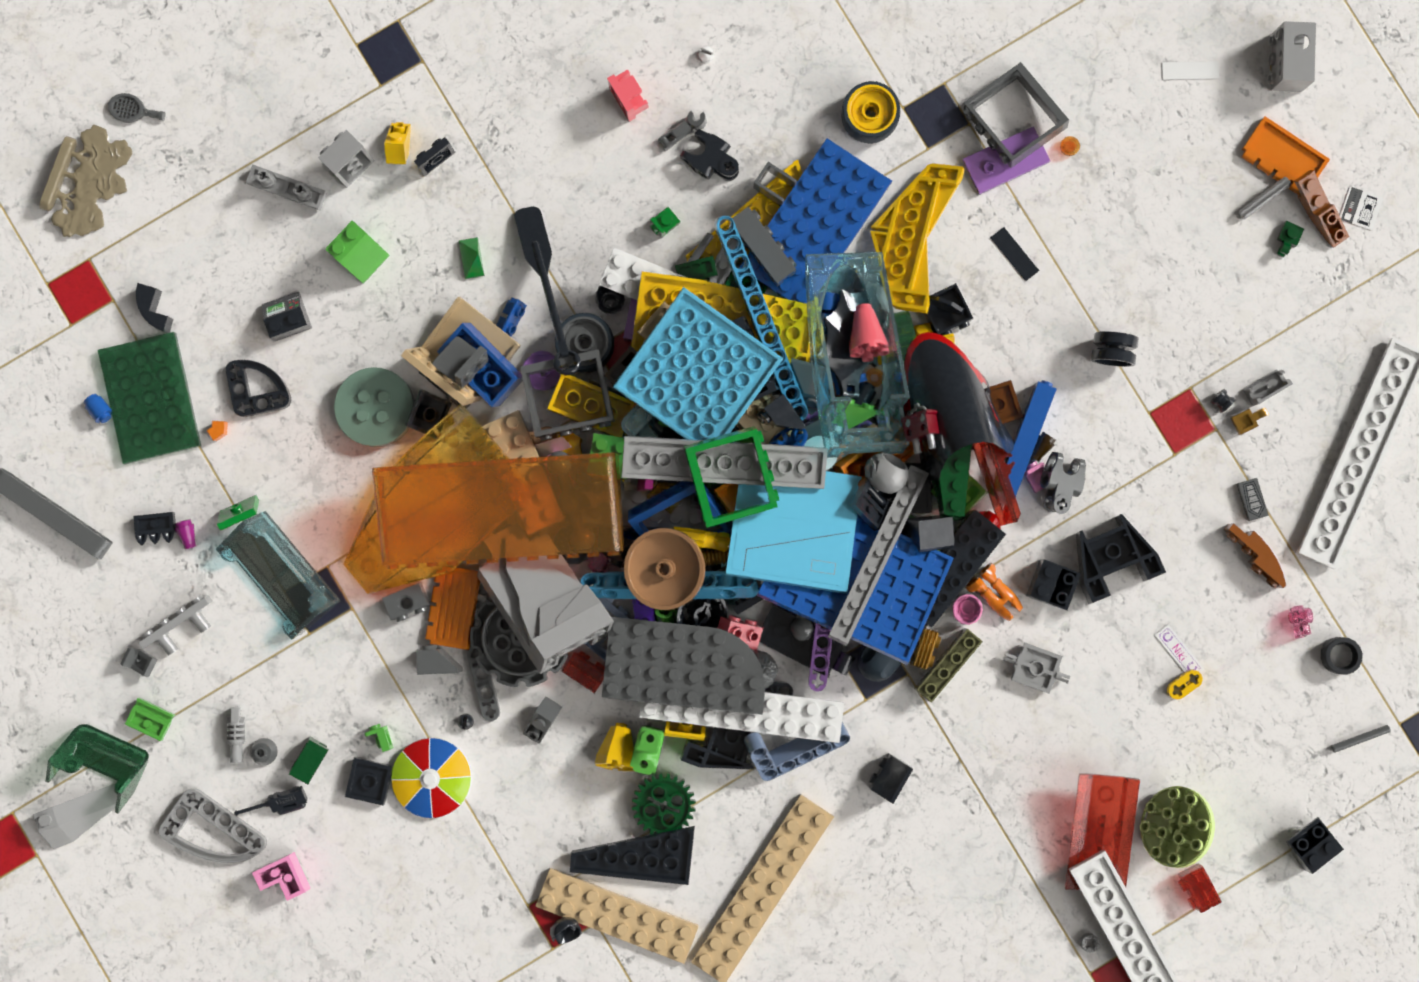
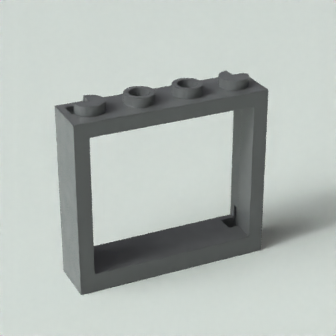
M1021 62L964 102L963 114L968 121L972 120L976 131L980 135L985 136L989 147L992 150L995 149L999 153L1002 163L1008 164L1010 168L1067 129L1069 124L1067 116ZM1017 79L1053 121L1055 126L1012 156L975 109Z
M599 350L579 353L578 355L581 359V364L592 361L596 363L607 416L541 430L530 375L555 370L553 366L554 359L520 366L536 438H540L541 441L549 440L555 434H560V437L571 435L573 430L578 429L580 432L592 430V426L599 425V428L611 426V422L615 421ZM570 355L559 358L561 368L574 366V356Z

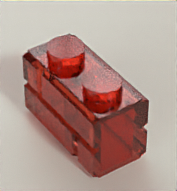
M582 650L579 653L575 651L561 672L595 694L604 680L605 666L598 661L596 664L590 661L591 656Z
M1195 864L1189 867V869L1178 873L1180 878L1178 884L1183 892L1187 891L1190 897L1187 901L1193 910L1196 909L1203 913L1222 902L1201 864Z

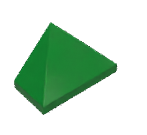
M478 237L459 240L465 279L485 276Z

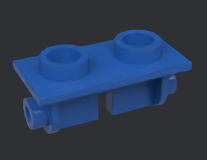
M511 297L502 312L508 315L507 318L500 316L496 326L512 337L516 332L521 317L525 313L527 305L519 299Z

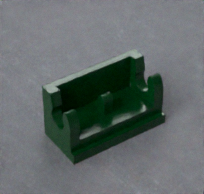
M310 736L291 767L289 775L308 785L329 750L327 746Z

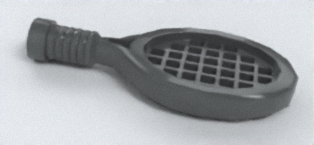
M129 93L117 94L108 103L110 114L115 119L124 123L136 122L144 116L162 121L165 120V112L146 109L138 97Z

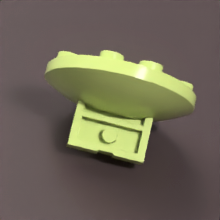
M1182 786L1165 788L1156 793L1145 806L1140 823L1141 838L1149 855L1158 863L1172 868L1191 866L1207 853L1213 841L1215 822L1211 807L1206 799L1195 790ZM1146 812H1148L1147 818L1144 821Z

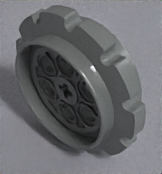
M485 600L475 614V619L478 620L479 624L478 626L471 627V648L479 650V655L475 660L487 675L496 673L497 682L510 687H518L520 681H524L527 687L535 686L548 680L547 673L549 671L557 673L565 664L568 654L559 658L558 665L540 674L511 628L505 629L502 627L504 617L494 602ZM501 637L505 638L508 642L505 649L498 646V640ZM516 650L523 654L520 662L513 659V653Z

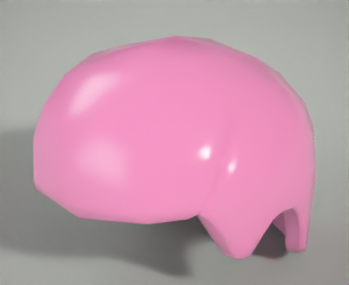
M970 594L959 596L952 607L954 618L961 624L966 625L976 623L983 611L980 599Z

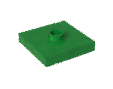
M257 495L221 510L217 521L219 529H226L256 515L259 504Z

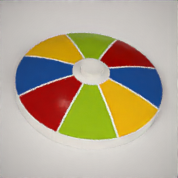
M424 738L410 744L399 754L392 769L391 780L394 794L406 810L420 817L438 818L453 812L464 802L470 791L472 772L466 755L458 746L442 738Z

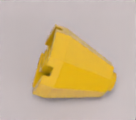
M615 723V726L610 727L596 754L595 766L608 770H613L614 768L622 772L634 771L633 767L630 766L634 747L631 729L627 728V724Z

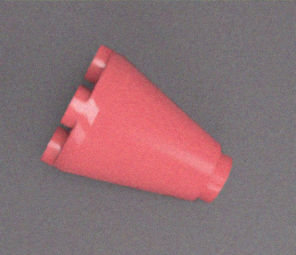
M871 304L856 306L849 344L850 357L862 358L863 362H871L874 360V357L889 354L888 341Z

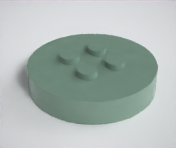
M365 368L351 374L341 384L334 403L335 417L341 430L353 441L369 447H383L395 443L410 429L405 424L415 403V398L409 385L397 374L383 368Z

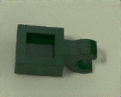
M1285 221L1277 238L1278 241L1282 242L1277 255L1283 258L1285 255H1288L1291 247L1295 248L1298 245L1304 228Z

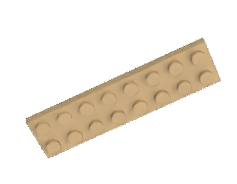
M550 868L536 904L538 908L562 917L574 918L582 925L685 964L699 927L696 923Z

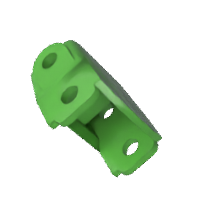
M646 725L640 727L630 764L635 772L647 775L656 774L664 740V730ZM645 760L648 764L644 765L642 761Z

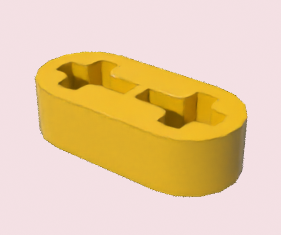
M1193 669L1187 670L1168 684V695L1176 700L1184 698L1202 684L1203 677L1201 673ZM1190 674L1194 676L1197 675V677L1195 678L1196 683L1189 682L1188 684H1186V682L1190 680ZM1181 685L1184 686V687H1182V688L1179 690V692H1180L1179 695H1178V694H1175V693H1174V694L1172 693V692L1174 691V688H1173L1174 686H1176V687H1180Z

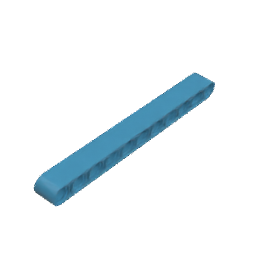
M720 216L715 221V230L758 339L772 351H779L783 358L773 372L779 387L778 390L780 394H784L786 397L787 389L794 388L795 395L792 398H787L793 408L801 406L802 413L799 417L801 420H804L808 415L807 406L735 222L729 216ZM723 219L729 222V228L726 231H723L719 226L720 221ZM730 238H734L737 241V246L733 250L727 247V241ZM741 257L744 260V265L738 269L734 262L736 258ZM745 276H749L752 280L749 287L742 285V279ZM752 295H757L759 298V302L755 306L749 303ZM763 313L766 316V321L760 325L757 323V316ZM768 332L773 334V340L770 343L764 341V335ZM786 369L788 372L787 378L780 380L779 372Z

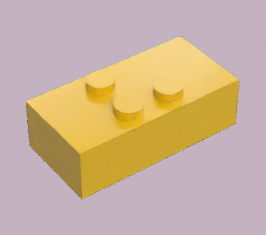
M561 374L547 408L549 411L575 422L607 416L600 387L574 376ZM608 391L615 421L611 422V426L599 428V425L591 428L609 436L622 438L626 423L631 416L634 402Z

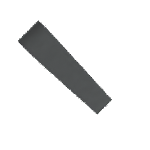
M0 468V493L92 556L98 559L104 557L113 544L110 539L14 474Z

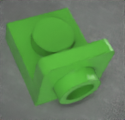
M380 724L368 727L369 731L364 733L365 737L377 733L376 744L379 749H382V752L394 748L387 725L381 727Z

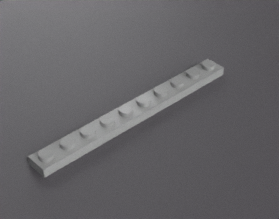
M913 465L910 466L906 485L898 491L832 627L829 638L845 646L848 645L929 473Z

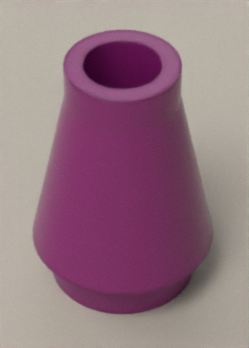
M191 519L175 523L176 528L174 529L184 549L196 547L194 523L191 522Z

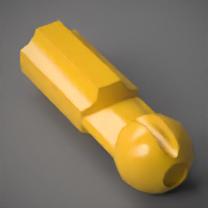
M682 527L673 528L691 537L699 548L716 549L721 552L729 550L731 535L726 532L718 533Z

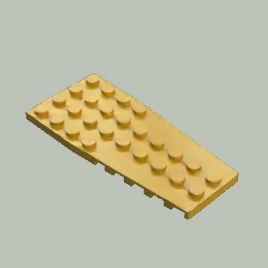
M641 271L631 346L637 352L646 341L637 331L663 302L670 306L683 287L731 321L745 316L755 338L759 341L739 288L700 279ZM763 294L789 363H791L792 358L809 362L817 306ZM752 295L749 299V303L752 306L757 305L759 302L757 295ZM759 314L757 316V323L760 325L765 323V314ZM771 332L764 335L766 343H770L773 340ZM774 351L779 356H781L779 351Z

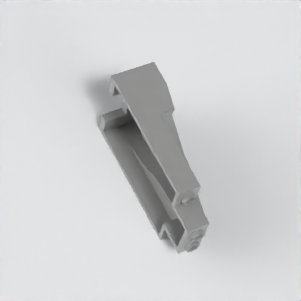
M516 523L505 526L497 534L492 533L485 537L482 550L490 562L487 561L479 567L477 577L540 674L558 665L561 656L589 641L592 646L608 637L614 622L589 586H584L579 582L547 533L542 536L536 535L529 541L519 524Z

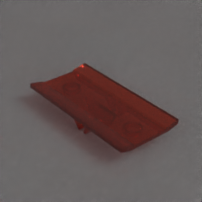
M990 442L972 444L995 515L999 517L1000 526L1018 522L1021 512L1008 477L1015 462L1006 464L1004 461L1006 457H1012V454H1008L1004 449H999L997 445Z
M1079 773L1065 890L1079 889L1069 868L1103 849L1106 851L1126 887L1140 779Z

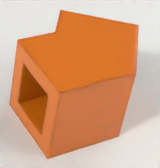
M212 421V427L207 432L213 441H218L227 435L228 422Z

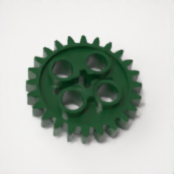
M660 772L659 778L652 774L651 781L645 777V785L638 784L641 791L634 790V794L638 798H632V802L637 804L632 806V810L637 811L633 814V817L640 818L637 821V825L644 824L643 831L649 828L651 835L654 831L661 833L681 829L683 824L689 826L687 819H693V815L690 812H695L696 808L691 805L695 804L696 800L690 799L694 796V792H688L690 785L683 786L684 778L677 781V774L672 779L670 778V772L667 773L666 777H663L662 772ZM661 787L664 790V794L656 796L653 790ZM676 795L681 796L682 802L674 804L671 801L672 797ZM652 797L654 800L658 802L648 800L647 798ZM667 801V806L663 809L660 808V803ZM651 805L656 808V811L653 814H648L645 808ZM671 808L679 809L680 812L677 813V812H675L674 810H672ZM672 814L674 816L673 821H664V815Z

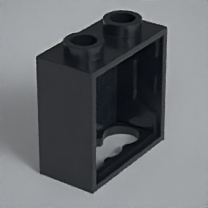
M956 283L930 295L952 301L964 309L963 315L952 314L930 303L927 314L924 313L928 323H930L933 333L947 335L952 334V330L958 327L962 330L970 326L969 322L973 320V316Z

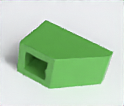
M843 397V399L837 400L831 424L851 429L875 416L878 410L873 409L874 406L871 404L862 403V405L854 403V399Z

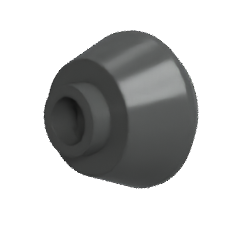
M261 738L253 743L250 754L255 763L269 765L276 759L278 749L272 740Z

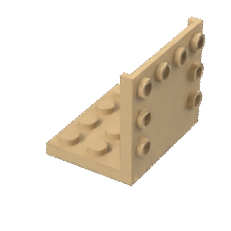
M457 297L422 347L406 349L401 357L461 405L465 406L480 401L482 397L468 383L462 389L446 375L439 372L433 365V361L440 355L437 351L462 323H472L508 361L511 360L521 345L463 298Z

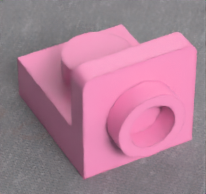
M1035 461L1029 464L1024 474L1034 493L1043 489L1040 485L1045 465L1043 462L1038 464Z

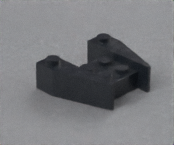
M1123 514L1115 517L1119 527L1087 540L1083 530L1076 533L1079 573H1081L1080 586L1088 604L1111 596L1103 578L1104 576L1136 564L1143 582L1166 573L1158 553Z
M713 727L706 746L686 740L680 760L699 768L754 769L753 764L745 761L748 750L744 739L747 735L756 732Z

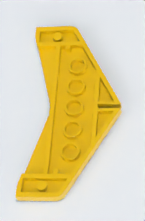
M935 163L927 165L871 226L872 230H870L889 299L895 309L926 314L928 312L930 303L927 238L960 184L964 174L963 166Z

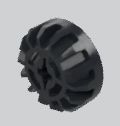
M696 599V601L691 602L689 605L685 604L676 608L675 612H672L675 619L674 623L718 628L720 617L727 618L726 603L724 599ZM684 608H687V614L689 615L687 620L683 615Z

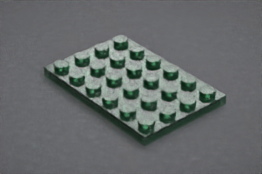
M176 332L98 350L123 464L202 446Z

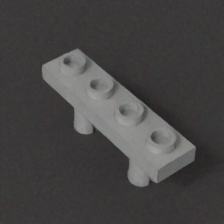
M252 165L246 183L317 210H321L327 195L325 190L256 165Z
M201 595L191 601L192 606L188 609L182 607L174 613L176 615L175 618L172 620L166 618L158 624L159 629L154 632L150 629L141 636L143 640L139 642V645L144 649L155 641L161 645L168 656L178 650V647L168 635L170 630L186 619H191L201 633L211 627L201 613V609L212 602L211 598L208 595L203 598Z

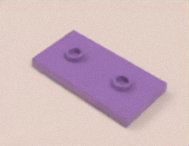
M1033 126L1001 142L1013 156L1039 136ZM1042 146L1010 168L1008 164L1002 163L999 153L995 149L992 150L990 147H987L963 158L962 161L980 195L1049 163L1050 159L1044 146Z

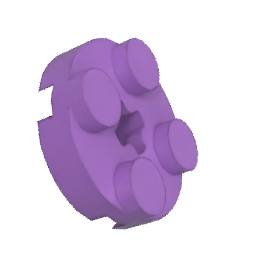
M548 351L534 352L524 362L523 366L552 360L555 358V355ZM551 370L545 373V376H541L540 373L530 375L532 387L540 391L550 390L557 386L561 374L556 370Z

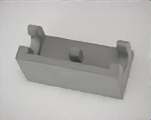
M1275 370L1243 389L1252 406L1264 402L1293 384L1290 379H1285L1283 375L1285 374L1284 370Z

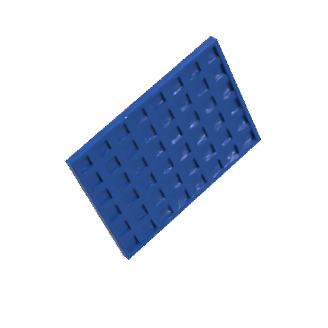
M857 514L847 594L764 581L757 596L832 630L879 530L873 531ZM900 534L850 639L907 665L954 558L938 550L918 552L912 539Z

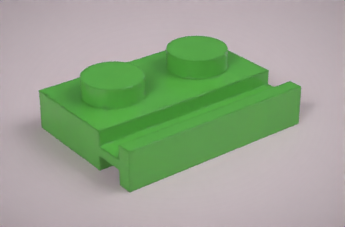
M137 698V702L133 706L125 725L154 739L163 741L175 714L142 698Z

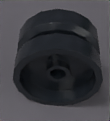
M1121 332L1094 333L1093 343L1100 348L1092 351L1091 361L1108 366H1135L1137 355L1131 352V350L1138 348L1139 338L1135 335Z

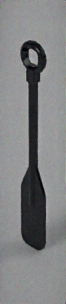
M535 206L522 208L516 211L514 218L523 253L528 264L541 278L560 350L555 355L553 366L559 374L565 376L572 375L579 370L581 359L575 351L568 350L551 289L548 272L552 250L542 213ZM574 356L573 360L576 365L574 368L560 369L561 365L558 360L560 357Z

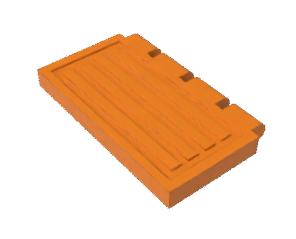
M1266 116L1261 119L1241 149L1244 151L1241 158L1252 165L1258 160L1256 168L1268 176L1274 171L1275 174L1272 178L1277 182L1283 177H1287L1291 182L1288 189L1297 195H1300V192L1294 181L1309 170L1315 171L1318 178L1330 160Z
M442 566V569H436L434 582L440 583L439 587L433 586L431 602H436V606H430L428 621L433 622V626L427 625L425 639L431 640L430 644L465 650L470 649V631L474 624L480 580L477 577L478 571L450 566Z

